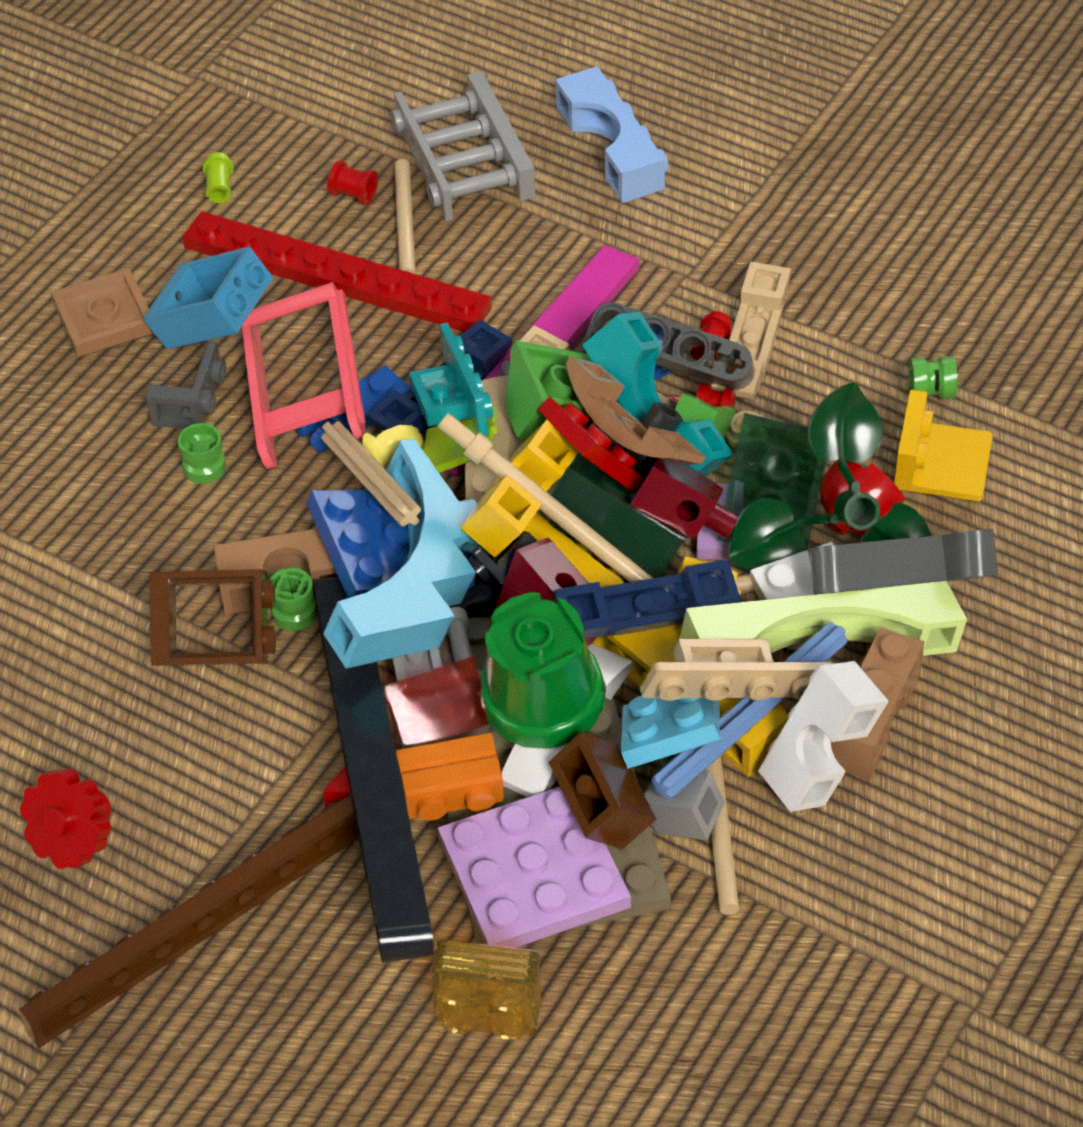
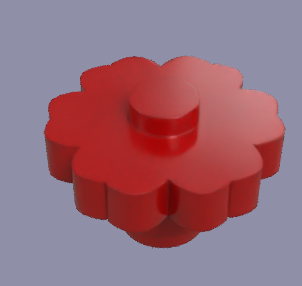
M71 768L64 770L55 769L41 774L36 785L25 789L20 813L29 824L25 828L24 836L39 858L50 856L54 866L58 869L67 867L77 868L90 863L94 853L106 848L107 837L111 831V824L109 822L111 805L107 796L98 790L96 783L92 779L80 781L77 772Z

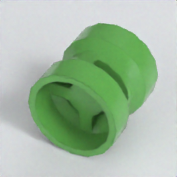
M954 356L939 357L936 361H927L923 357L910 358L908 364L909 393L910 390L928 392L927 397L929 395H938L941 399L955 398L957 394V367Z
M197 423L186 427L178 437L184 475L188 480L198 484H207L218 480L226 470L219 430L206 423Z
M285 568L277 571L269 579L274 580L275 606L271 607L274 623L286 631H298L307 628L313 623L317 615L311 576L299 568Z

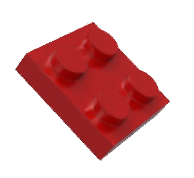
M549 396L539 407L538 410L585 458L632 493L645 481L633 468L637 462L636 458L618 443L612 447L613 439L604 433L594 421L588 426L586 424L589 420L588 416L569 401L563 407Z

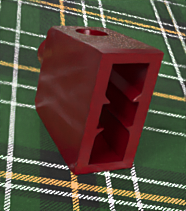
M663 459L656 461L630 504L694 539L702 526L726 539L738 520L737 514L717 503L724 490L721 486L687 464ZM686 500L695 502L698 507H692Z
M547 537L515 551L494 612L499 606L516 596L526 593H540L541 600L555 602L553 596L555 589L589 583L555 543ZM585 637L587 646L591 645L597 637Z

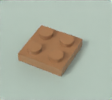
M130 268L51 292L53 303L77 357L154 333L143 320L149 307Z

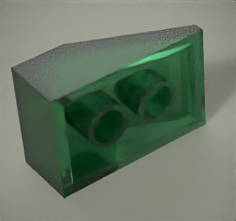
M744 413L737 432L723 507L739 516L740 512L751 502L761 498H773L786 503L790 507L793 520L799 517L814 516L825 461L817 459L812 454L807 439L808 427ZM803 525L797 528L805 539V551L808 550L812 525ZM733 529L726 539L718 535L717 541L730 544Z

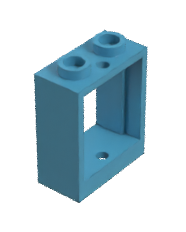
M251 247L180 264L143 320L166 349L237 334L272 281L273 276Z

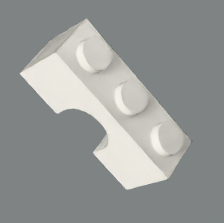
M855 661L820 665L810 676L809 685L799 702L789 712V719L778 738L769 746L768 755L758 772L790 812L825 806L846 772L833 755L831 741L838 742L867 737L889 701Z

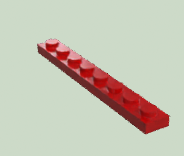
M204 211L199 213L182 236L184 248L209 256L251 247L272 275L312 287H319L333 282L337 290H343L346 297L432 323H448L450 328L466 332L480 319L484 321L492 309L491 296Z

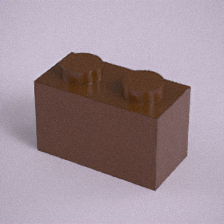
M581 731L549 761L550 767L586 839L624 849L657 820L631 768H627L618 744Z

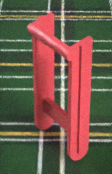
M331 282L254 308L241 329L256 448L265 468L271 469L277 466L274 436L343 413L347 415L354 437L357 440L362 439L366 433V421L343 290H337L334 283ZM329 301L342 388L270 412L260 330L257 325Z

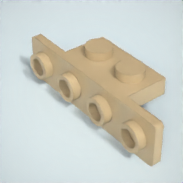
M679 639L673 648L676 662L655 663L640 690L643 698H661L665 701H673L680 698H706L712 701L724 698H751L753 700L795 698L800 700L809 685V678L820 665L832 663L774 662L767 639Z

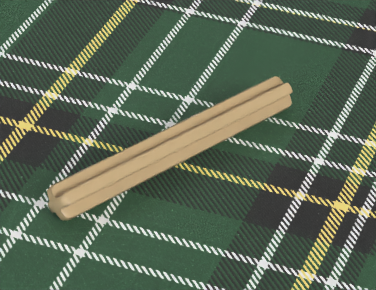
M337 421L333 425L329 422L325 423L322 427L325 433L321 436L323 442L394 520L402 527L409 523L413 526L418 524L420 519L417 515L420 513L421 508L341 422Z

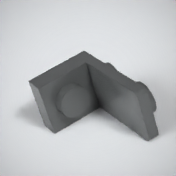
M208 342L192 389L150 384L146 399L152 426L185 429L192 424L204 423L206 416L213 414L216 403L215 390L217 384H223L226 375L225 359H220L218 343Z

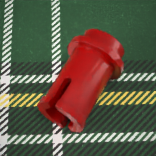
M720 311L710 312L700 322L701 331L724 339H728L733 330L730 317ZM693 345L690 350V355L695 361L701 359L705 353V348L700 345ZM715 351V359H714V360L717 359V355H718V354H717V351Z

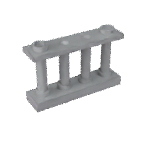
M482 71L467 74L468 91L464 92V96L427 106L410 109L402 92L394 93L395 110L390 111L393 128L396 133H402L427 183L430 203L433 208L439 207L445 221L453 220L452 198L506 184L508 188L513 187L520 201L535 198L534 166ZM466 111L476 116L474 121L427 133H422L418 125ZM479 135L481 138L487 137L489 141L487 145L438 158L434 157L430 149ZM493 160L495 163L500 162L502 165V169L447 183L443 172Z

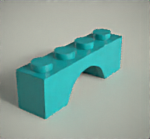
M640 312L618 314L582 346L589 355V361L599 363L625 386L617 402L639 422H642L654 402L662 403L655 387L654 370L663 346ZM711 419L695 422L683 420L676 430L677 433L682 435L706 456L702 465L687 464L706 477L734 455Z

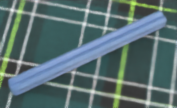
M833 622L827 623L784 662H827L846 645L847 638L844 635L846 630L841 625L837 626ZM741 698L720 717L719 741L680 752L653 776L652 782L655 786L654 791L656 794L662 795L666 799L674 798L785 698H768L765 700Z

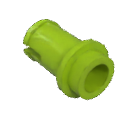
M215 152L210 154L203 162L202 170L204 175H206L207 185L206 197L213 203H224L231 197L230 176L233 174L234 164L226 154Z

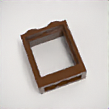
M262 569L150 572L151 665L268 664V654H275L276 651L275 626H268V607L275 606L274 580H267V572ZM252 584L253 652L177 653L176 586Z

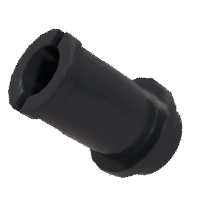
M489 579L485 583L480 580L479 584L467 590L461 604L452 605L449 608H463L466 610L468 618H473L491 607L495 608L503 584Z

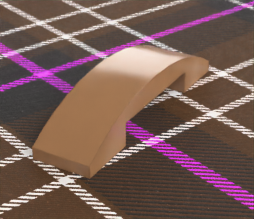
M569 357L566 367L573 389L588 415L604 433L622 446L642 455L677 463L702 465L706 456L682 435L651 426L647 429L617 402V399L625 386L599 363Z

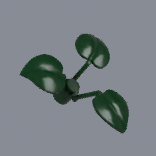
M845 384L828 394L816 407L807 429V439L812 454L822 461L838 459V468L849 486L848 490L843 491L836 498L834 513L799 517L793 520L792 511L786 503L773 498L757 499L740 512L733 528L727 552L731 562L744 569L752 570L805 551V539L797 529L803 525L837 524L841 522L857 530L869 529L861 537L860 543L932 536L925 520L909 505L893 503L892 509L883 517H879L880 506L878 501L872 495L860 491V483L854 479L847 467L846 460L860 463L872 457L881 444L883 434L881 419L876 409L864 396L857 384Z

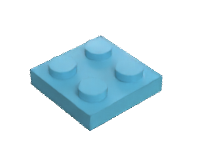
M641 695L623 706L621 754L628 769L720 740L719 700L680 698L673 701H665L661 698H643Z

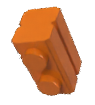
M492 732L396 750L409 819L421 818L426 821L440 819L447 812L467 808L471 811L480 812L491 808L495 803L504 802L502 773Z

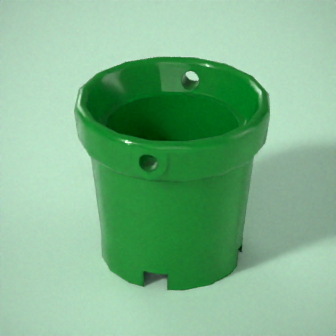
M526 593L510 598L499 606L491 616L492 625L485 635L487 666L481 672V704L488 723L504 739L525 748L551 749L568 744L581 731L586 733L594 726L604 709L606 684L596 657L588 650L584 627L578 612L566 600L557 596V603L550 600H541L540 593Z

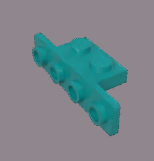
M448 323L439 324L443 357L446 365L409 372L411 388L428 427L439 425L448 413L457 420L471 418L478 434L488 435L487 419L493 418V408L489 393L483 392L480 375L478 372L474 373L470 354H465L461 336H454Z

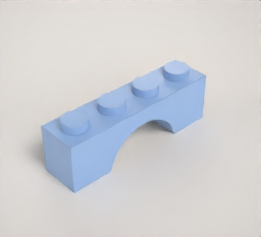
M598 66L555 79L556 110L572 132L596 133L613 142L605 149V180L621 203L664 190L665 172L669 169L667 157L664 151L657 149L651 141L648 129L644 125L640 126L635 119L630 104L623 102L619 97L614 82L611 79L607 80Z

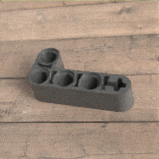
M610 302L597 308L582 343L583 345L603 328L606 322L618 314L640 312L653 332H661L665 335L661 344L663 348L657 358L656 365L735 390L747 387L755 375L751 353L745 346L618 303ZM691 345H700L705 348V353L698 361H687L683 359V353L686 348ZM581 346V349H580L579 352H580V353H585V354H587V352H586V350L584 349V347ZM715 351H717L720 362L714 360ZM736 359H740L743 369L736 368L733 374H729L724 363L733 365Z
M993 529L965 531L939 536L830 545L808 549L813 595L940 581L949 582L999 575Z

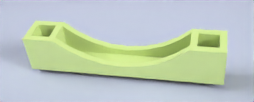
M947 581L686 608L680 639H767L772 653L791 645L805 643L823 626L833 622L837 626L841 625L846 630L844 635L849 641L872 644L880 627L924 641L923 656L957 652L967 618Z

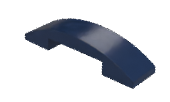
M481 319L461 335L465 354H470L474 373L478 372L481 380L487 377L512 346L511 337ZM412 389L405 395L394 390L366 414V419L383 431L397 425H412L417 427L419 432L422 433L433 427H428Z
M728 559L686 566L680 574L602 588L599 582L555 589L553 591L555 603H557V596L566 600L578 612L584 627L585 637L615 636L683 623L686 608L742 602Z

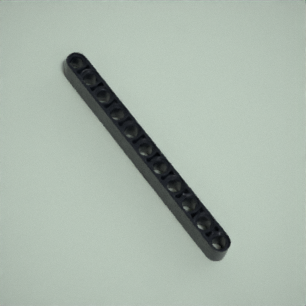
M338 576L313 579L317 617L381 962L383 964L434 956L431 922L377 662L345 668L323 633L337 602L348 599Z

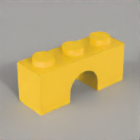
M546 420L518 447L509 462L547 491L562 477L579 451ZM506 475L503 479L497 476L460 528L493 557H496L524 531L542 504L509 475Z

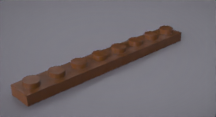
M351 795L341 801L330 803L318 816L301 827L290 829L279 841L264 851L248 856L239 867L219 880L215 879L208 882L200 889L199 893L182 904L166 909L159 915L157 920L135 934L126 935L117 942L114 948L97 959L81 964L73 971L72 975L50 989L36 993L27 1004L19 1008L26 1031L38 1049L358 840Z

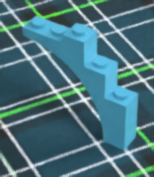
M415 439L399 442L386 470L421 508L420 513L417 515L420 519L418 524L415 526L411 523L408 524L410 549L407 563L391 579L367 593L338 601L323 633L346 669L439 648L455 617L449 606L461 604L476 574L468 562L469 558L462 552L461 548L468 542L478 545L486 553V550L460 528L477 503L474 499L458 501L453 491L448 487Z

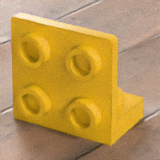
M910 390L898 450L894 484L899 490L977 502L981 501L993 434L989 431L932 423L934 411L925 410L928 392Z

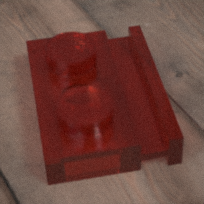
M470 656L382 686L390 706L389 710L402 749L436 743L489 724L481 704V676L476 666L475 656Z

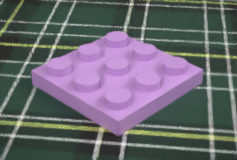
M561 787L438 827L439 841L490 957L631 908V896L606 844L585 838Z

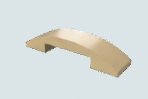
M750 261L741 290L740 307L729 340L739 343L749 350L755 367V375L747 387L735 390L738 397L754 399L759 390L776 339L789 285L791 268ZM736 359L733 365L724 363L729 374H733L736 368L743 369L740 359ZM712 384L713 390L722 391L725 389L724 387Z

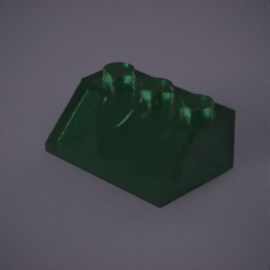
M581 456L567 468L551 496L653 578L663 577L690 537L630 505L641 486L632 493L587 458ZM549 519V523L555 529L564 534L570 535L552 519Z

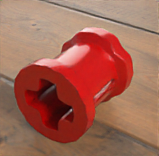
M338 160L331 168L328 177V193L334 196L342 193L358 198L360 204L368 205L377 190L378 173L371 169L366 172L348 167L345 161Z

